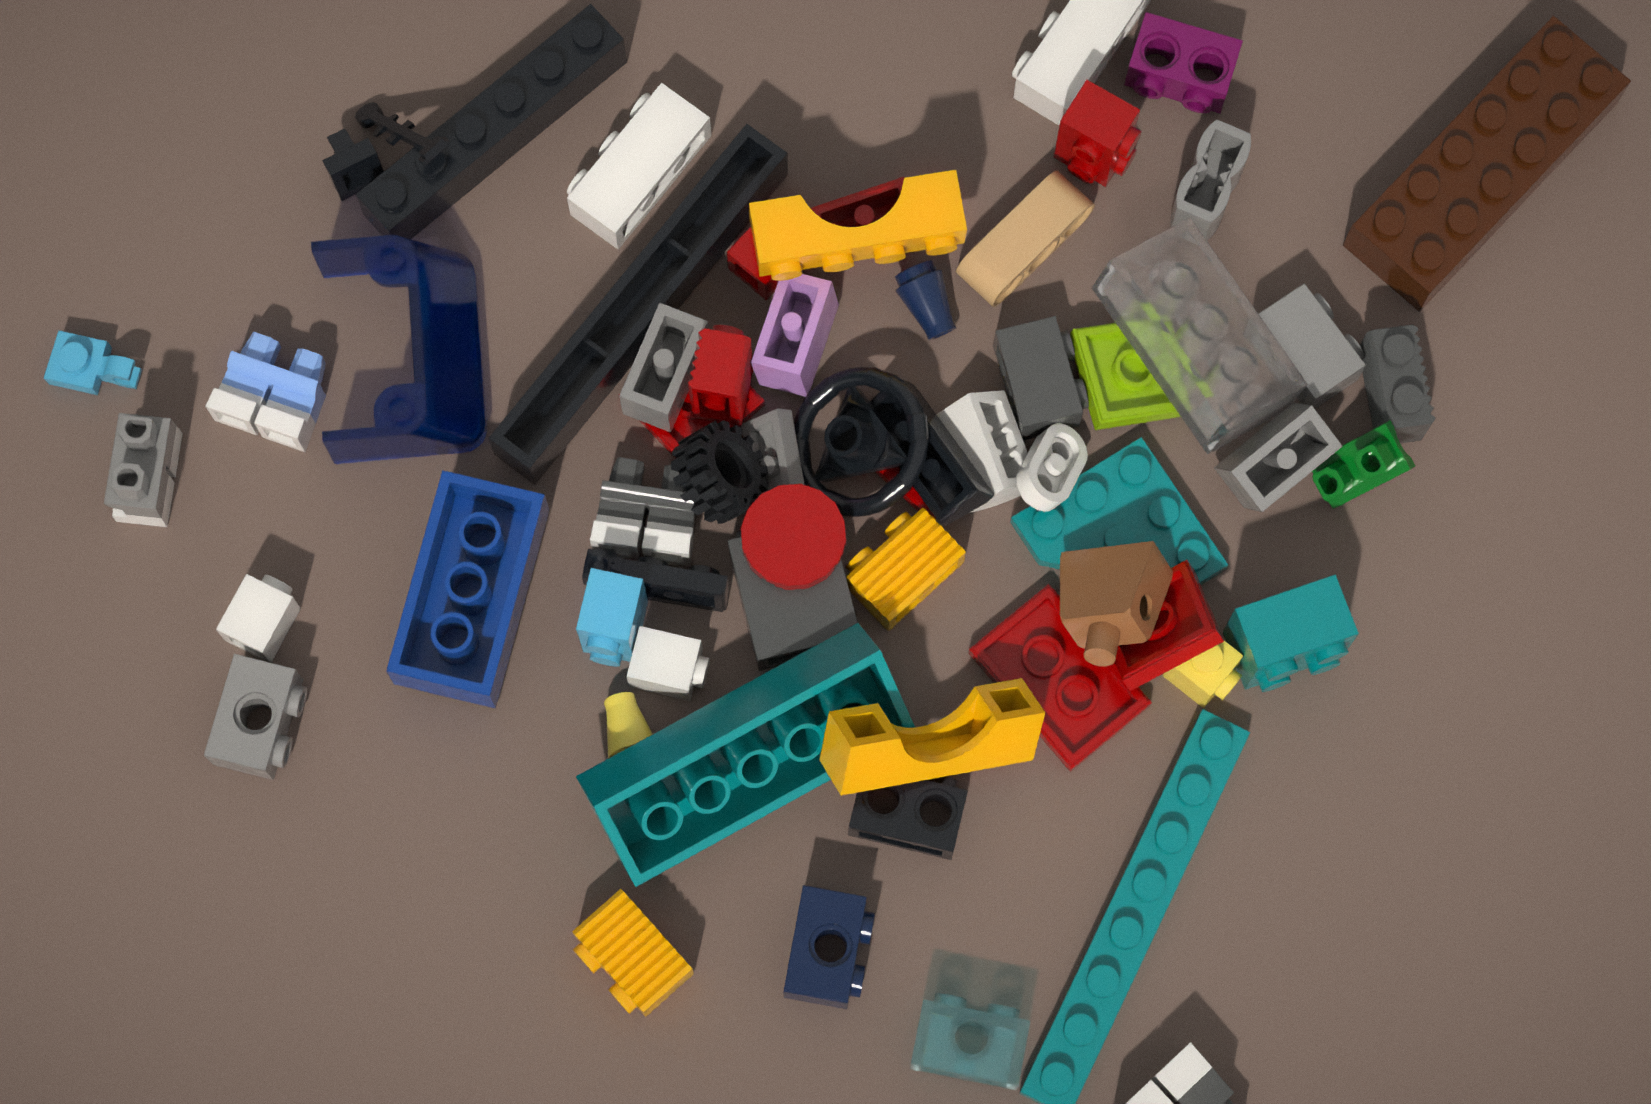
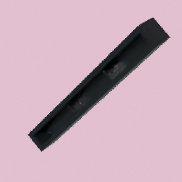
M746 124L490 435L489 441L495 456L535 485L632 367L659 303L679 309L750 222L749 203L768 200L788 175V154L786 151L750 125Z

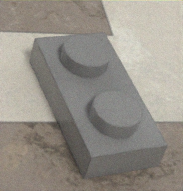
M777 408L741 425L743 438L749 435L755 441L750 446L753 452L760 450L764 457L758 462L760 466H767L769 475L762 479L769 482L768 490L779 485H804L791 410Z

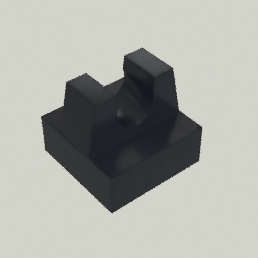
M345 128L327 137L334 155L322 161L341 201L357 194L384 172L369 138L354 144Z

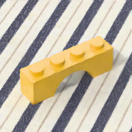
M956 170L904 178L900 196L892 209L879 220L860 227H843L825 221L810 209L801 195L749 203V218L759 276L771 275L772 280L775 281L794 279L801 276L804 269L822 266L824 272L844 271L852 268L854 261L874 258L877 264L893 263L903 260L906 257L905 253L926 250L927 255H943L955 251L957 244L965 243L967 233Z
M1022 678L975 686L956 710L939 721L921 727L906 728L890 723L879 703L829 711L819 760L841 796L1032 761L1036 752L1045 711Z

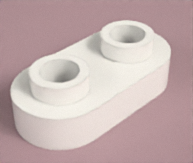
M1056 423L1038 435L1017 473L1016 482L1022 499L1039 511H1051L1069 497L1086 464L1088 457L1086 445L1073 428L1062 423Z

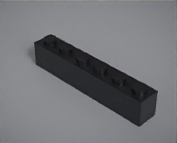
M589 4L426 138L431 141L436 136L441 138L444 136L451 143L426 166L418 160L421 157L419 154L421 150L414 147L359 191L356 197L363 215L394 250L398 251L625 65L627 57L623 37L592 4Z

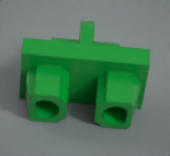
M1391 420L1343 444L1338 451L1312 471V480L1322 498L1329 502L1332 509H1335L1411 470L1416 465L1401 446L1395 427Z

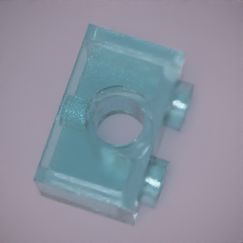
M941 993L935 994L934 1001L923 999L909 1069L1012 1090L1017 1089L1030 1026L1029 1020L1019 1019L1020 1010L997 1004H988L987 1012L966 1008V999ZM964 1026L979 1028L986 1039L985 1048L976 1054H968L960 1050L955 1041V1034L960 1028Z

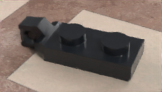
M588 549L582 575L584 585H587L590 569L594 568L643 579L647 599L650 601L723 612L727 608L729 597L728 576L720 575V572L715 568L705 565H692L689 569L671 567L662 559L648 556L639 557L637 561L627 560L619 557L614 549Z

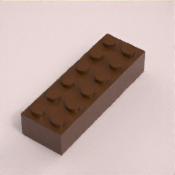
M1553 15L1352 225L1343 246L1420 312L1616 106L1631 80Z

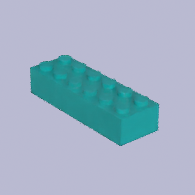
M856 623L577 775L576 778L616 855L634 886L637 887L831 780L819 760L829 711L879 703L890 723L906 728H914L915 725L881 650L861 625Z

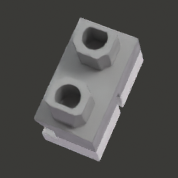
M119 413L104 504L113 508L112 517L116 522L168 527L175 484L171 477L176 478L183 435L171 418Z

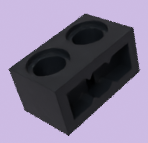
M945 776L858 792L849 823L848 836L952 860L968 790L958 788V780ZM882 789L892 792L898 800V806L887 814L873 811L868 804V798L873 792ZM929 802H939L948 809L950 819L944 825L930 826L922 820L920 816L921 808Z

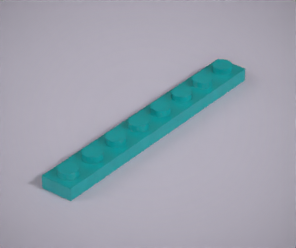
M1202 709L1019 1094L1039 1104L1076 1103L1249 737V731Z

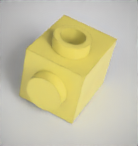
M1224 641L1163 674V677L1204 709L1215 695L1224 700L1241 679L1242 675L1236 671V668L1243 655Z

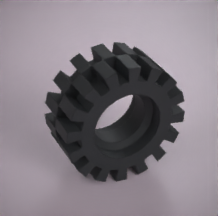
M714 421L678 442L679 446L675 447L672 453L676 459L671 461V470L679 472V475L673 478L675 486L683 485L686 491L680 495L683 501L686 503L692 500L694 505L691 510L696 515L705 512L704 520L708 522L717 520L718 524L730 521L747 512V509L763 492L768 490L769 482L762 479L769 475L767 466H760L758 462L764 457L760 450L753 452L750 447L755 441L749 435L741 438L742 429L737 425L730 428L727 421L719 423Z

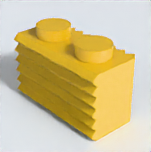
M923 507L914 516H911L907 511L898 516L885 530L884 533L888 539L875 551L869 546L865 547L846 566L851 572L846 576L849 591L887 631L893 629L911 610L930 595L934 589L938 588L956 569L961 567L965 560L966 552L963 547Z
M619 889L572 931L575 938L580 942L572 950L593 974L601 967L615 982L608 991L629 1014L635 1008H638L645 1017L648 1016L694 974L691 966L622 889Z

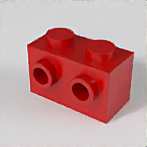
M1086 79L1060 121L1053 158L1067 165L1069 172L1079 180L1086 183H1093L1095 181L1106 187L1114 173L1120 176L1125 174L1136 155L1137 149L1134 147L1142 131L1136 128L1140 109Z

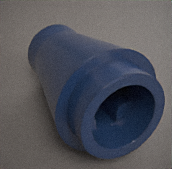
M932 260L910 267L895 276L899 286L895 290L925 331L929 341L948 334L957 328L952 318L942 270H936Z

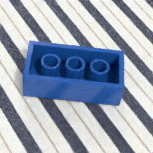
M442 470L386 670L395 685L496 709L550 511L545 494Z

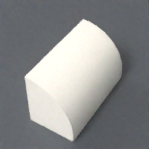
M1004 390L968 393L936 414L995 495L987 503L971 512L991 508L1021 496L1017 487L1016 477L1028 452Z

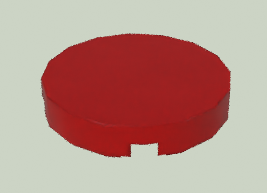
M803 484L779 485L762 493L747 509L741 526L742 551L751 570L761 579L763 578L767 582L774 584V586L785 590L808 589L826 580L840 563L846 547L845 521L836 503L822 491Z

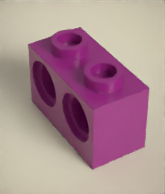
M1146 12L1128 66L1124 85L1132 87L1137 94L1146 98L1160 99L1161 97H1166L1182 102L1185 108L1193 112L1209 113L1213 111L1221 114L1243 40ZM1151 54H1159L1164 56L1170 64L1163 67L1153 66L1145 57ZM1201 68L1210 69L1217 75L1218 79L1204 81L1198 78L1194 71Z

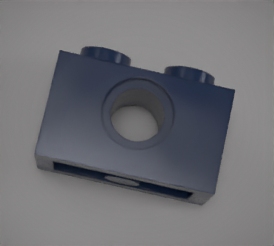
M803 885L784 985V998L842 1009L848 1008L850 996L860 998L866 966L856 964L859 943L870 945L875 917L874 912L865 911L866 896ZM834 935L845 943L846 952L841 959L835 962H826L818 957L815 952V945L824 936Z

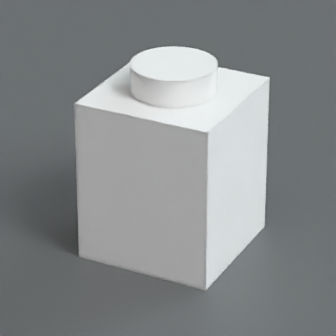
M246 574L216 630L226 642L271 663L301 608L295 599L290 596L293 589L286 583L266 574L262 581Z
M639 626L626 676L629 687L691 701L694 687L703 689L709 669L710 658L702 656V641Z

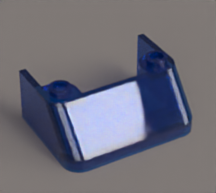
M397 235L311 242L312 254L323 278L369 274L370 278L380 286L387 288L408 287L414 383L393 385L380 393L374 405L375 427L322 432L323 443L334 464L466 453L479 447L487 434V413L477 276L469 258L456 251Z

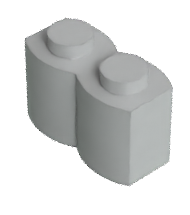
M1215 120L1207 127L1199 140L1191 169L1184 175L1178 187L1170 216V227L1172 230L1203 243L1213 236L1222 221L1230 193L1235 189L1242 176L1251 148L1250 133L1220 120Z

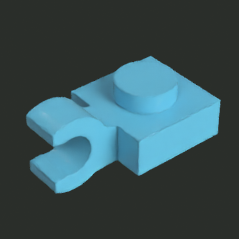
M58 330L44 379L49 385L98 395L102 381L137 389L142 369L135 367L136 361L133 359L110 355L112 347L107 341Z

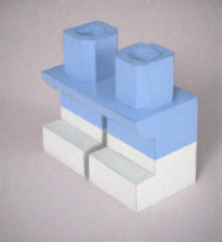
M253 332L243 347L241 354L231 351L225 376L219 388L213 389L206 408L214 421L257 436L260 433L265 439L306 452L326 397L321 387L326 362L320 354L298 348L289 370L274 366L281 349L280 343L271 337Z

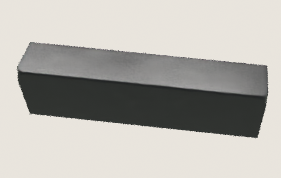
M903 380L915 392L927 415L930 438L924 467L913 487L942 526H947L984 505L995 495L916 386ZM880 391L870 403L908 452L909 440L906 415L894 397Z

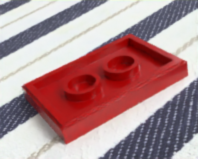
M1048 584L973 645L968 653L993 683L1020 678L1024 680L1045 711L1040 732L1041 739L1071 772L1149 708L1152 702L1139 687L1129 691L1121 679L1115 662L1110 666H1096L1085 660V649L1078 647L1061 621L1060 596Z

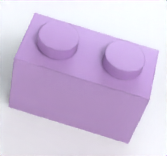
M805 274L794 279L778 281L751 360V365L759 385L807 397L839 306L832 281Z

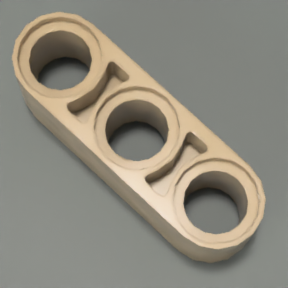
M1056 170L1033 189L963 258L955 272L992 307H996L1085 222L1092 213L1095 204Z

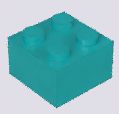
M1336 574L1238 607L1233 611L1223 630L1226 642L1243 655L1236 669L1242 675L1241 682L1244 689L1247 690L1259 685L1262 692L1271 691L1290 683V675L1309 669L1311 675H1317L1341 664L1339 658L1349 653L1348 648L1359 635Z

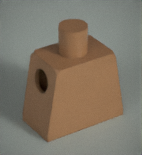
M1154 541L1061 552L1060 617L1063 625L1078 647L1085 649L1084 658L1087 662L1096 666H1110L1116 660L1118 646L1144 643L1151 638L1173 576L1172 569Z

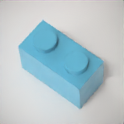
M594 568L590 569L576 631L583 652L590 653L589 659L591 661L613 667H619L621 660L631 661L639 626L644 624L648 607L643 579Z

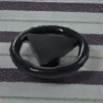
M855 367L832 374L822 380L807 394L794 418L804 485L822 491L834 501L842 517L868 516L892 507L911 490L924 467L930 440L927 415L915 392L907 383L893 373L876 367ZM856 386L873 388L890 394L897 400L906 415L909 440L908 452L861 389ZM847 389L837 417L828 424L825 430L824 441L826 447L815 474L812 469L809 443L812 424L818 412L841 391ZM902 466L899 473L877 493L861 498H851L827 489L820 482H830Z

